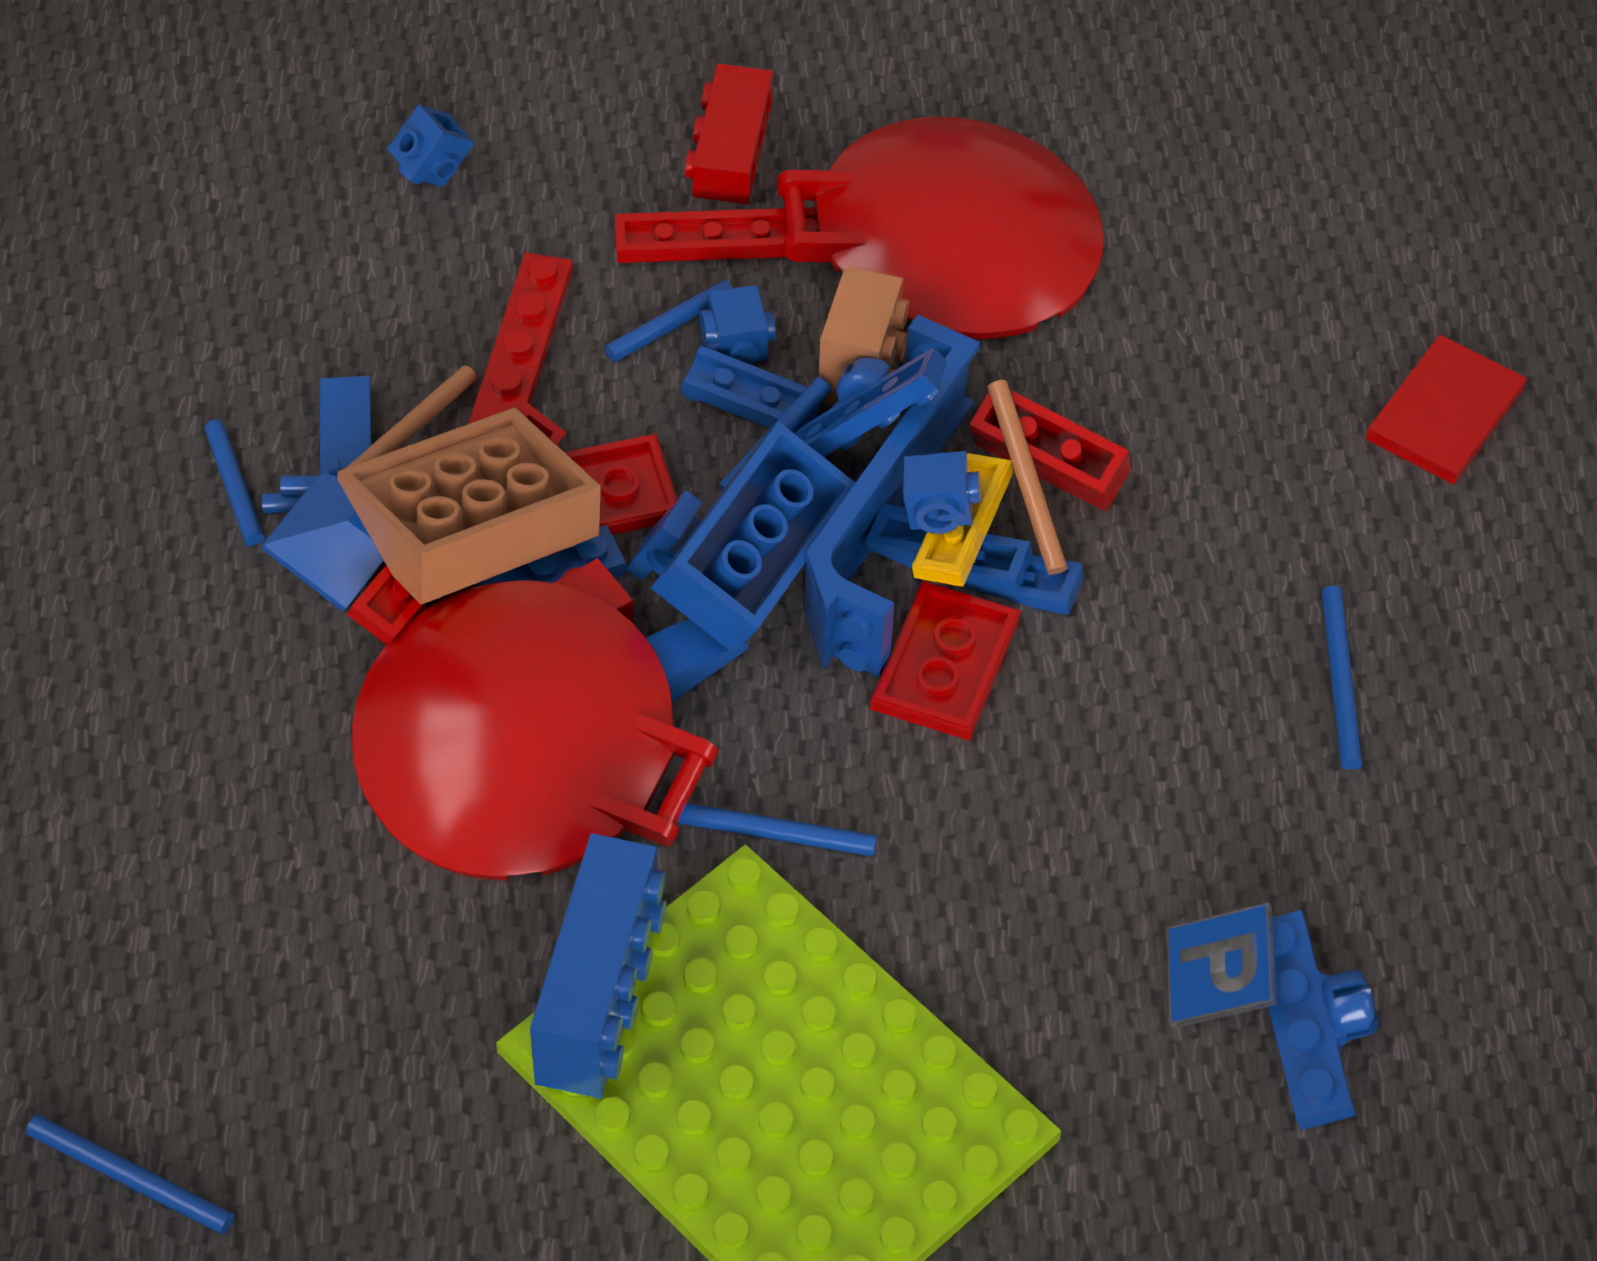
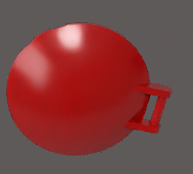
M945 116L922 117L895 122L878 128L852 143L838 156L829 170H787L777 177L778 194L784 199L788 232L784 239L785 255L789 260L794 262L831 263L836 272H843L845 266L903 278L902 299L910 300L908 319L914 320L917 315H920L971 339H997L1016 336L1036 330L1039 322L1047 320L1054 315H1057L1059 318L1062 317L1084 297L1086 289L1099 269L1104 240L1102 222L1096 204L1084 183L1065 162L1050 150L1022 134L999 125L979 120ZM803 200L815 202L818 232H807Z
M504 581L471 588L441 600L408 622L393 642L388 643L371 666L359 693L352 724V751L358 781L368 804L385 825L386 830L405 848L440 868L461 875L489 880H509V876L541 872L542 876L578 864L583 860L591 833L619 838L625 831H628L660 845L672 846L679 832L676 824L704 768L711 767L719 753V749L708 740L674 727L671 692L664 669L646 637L629 619L606 602L586 592L565 585L542 581ZM674 755L685 759L657 815L648 812L647 809Z

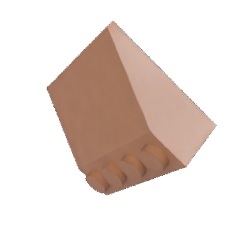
M516 408L337 471L341 487L391 574L420 604L438 599L599 536L601 486Z

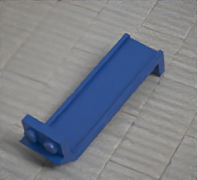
M917 315L908 327L906 363L935 347L947 360L940 380L941 389L929 402L918 406L916 403L911 405L806 551L804 614L823 671L833 656H835L854 671H866L879 678L882 675L891 653L894 602L850 582V580L872 551L867 549L866 539L882 503L901 507L905 504L903 497L904 456L941 453L974 406V400L966 397L969 363L979 351L980 342L920 315Z

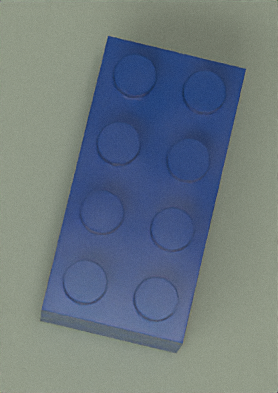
M778 421L752 450L653 583L651 589L734 653L759 629L806 562V551L852 489L855 482Z
M590 834L530 1026L535 1085L602 1099L608 1078L617 1080L624 1055V1046L619 1045L622 1029L631 1030L633 1028L639 1000L638 996L633 995L637 980H647L653 949L647 947L651 932L658 934L661 932L666 913V900H661L666 872L658 870L656 846Z

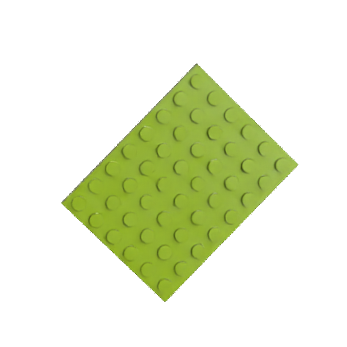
M746 844L668 905L661 932L659 934L651 932L647 947L653 949L649 974L646 981L637 980L633 993L639 999L635 1022L631 1030L622 1029L619 1045L624 1046L621 1070L617 1080L608 1078L602 1099L535 1085L530 1026L534 1013L496 1042L497 1053L709 1261H925L1057 1144L1061 1137V1130Z

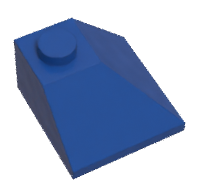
M324 473L317 477L260 548L342 611H345L384 561L341 487L338 476Z

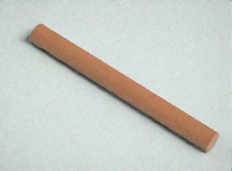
M466 365L458 369L346 468L398 450L476 381L475 371Z
M1006 380L995 381L989 384L987 388L1047 573L1049 575L1061 573L1068 567Z

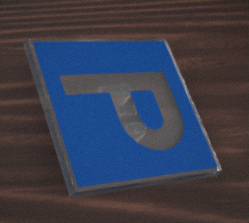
M1268 902L1166 927L1169 1026L1171 1028L1183 1027L1276 1005L1272 906Z

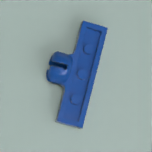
M933 347L888 375L886 374L890 366L885 361L874 357H863L855 360L854 365H847L842 372L836 388L838 396L836 404L827 412L795 430L794 434L824 458L838 448L841 451L848 450L868 430L875 426H878L880 429L887 427L897 419L902 410L914 403L921 406L929 402L941 389L940 380L947 360Z
M1302 910L1266 919L1270 999L1267 1000L1299 1128L1300 1130L1309 1129L1354 1117L1356 1112L1341 1058V1048L1348 1041L1372 1035L1378 1029V1014L1375 1013L1374 999L1371 989L1367 984V979L1362 971L1357 969L1331 976L1320 973ZM1252 932L1250 935L1257 959L1256 932Z

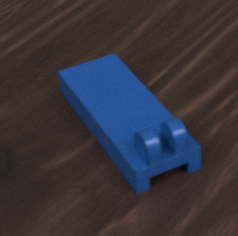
M700 345L694 363L683 380L680 393L686 399L696 402L702 401L771 428L808 387ZM823 401L798 428L817 418Z
M370 376L320 378V474L337 476V471L345 469L372 445Z

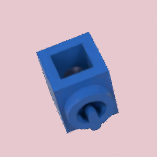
M758 286L709 292V309L699 311L703 346L750 365L755 362L768 360V341L776 340V328L772 311L764 312Z
M966 451L904 456L903 497L910 529H922L932 534H943L956 529L957 526L973 525V503H981L982 501L981 480L979 471L970 472Z

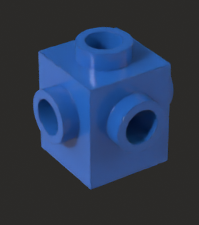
M419 104L409 119L402 125L399 133L387 150L399 162V172L409 181L418 185L426 182L442 187L456 173L458 166L475 142L450 114Z

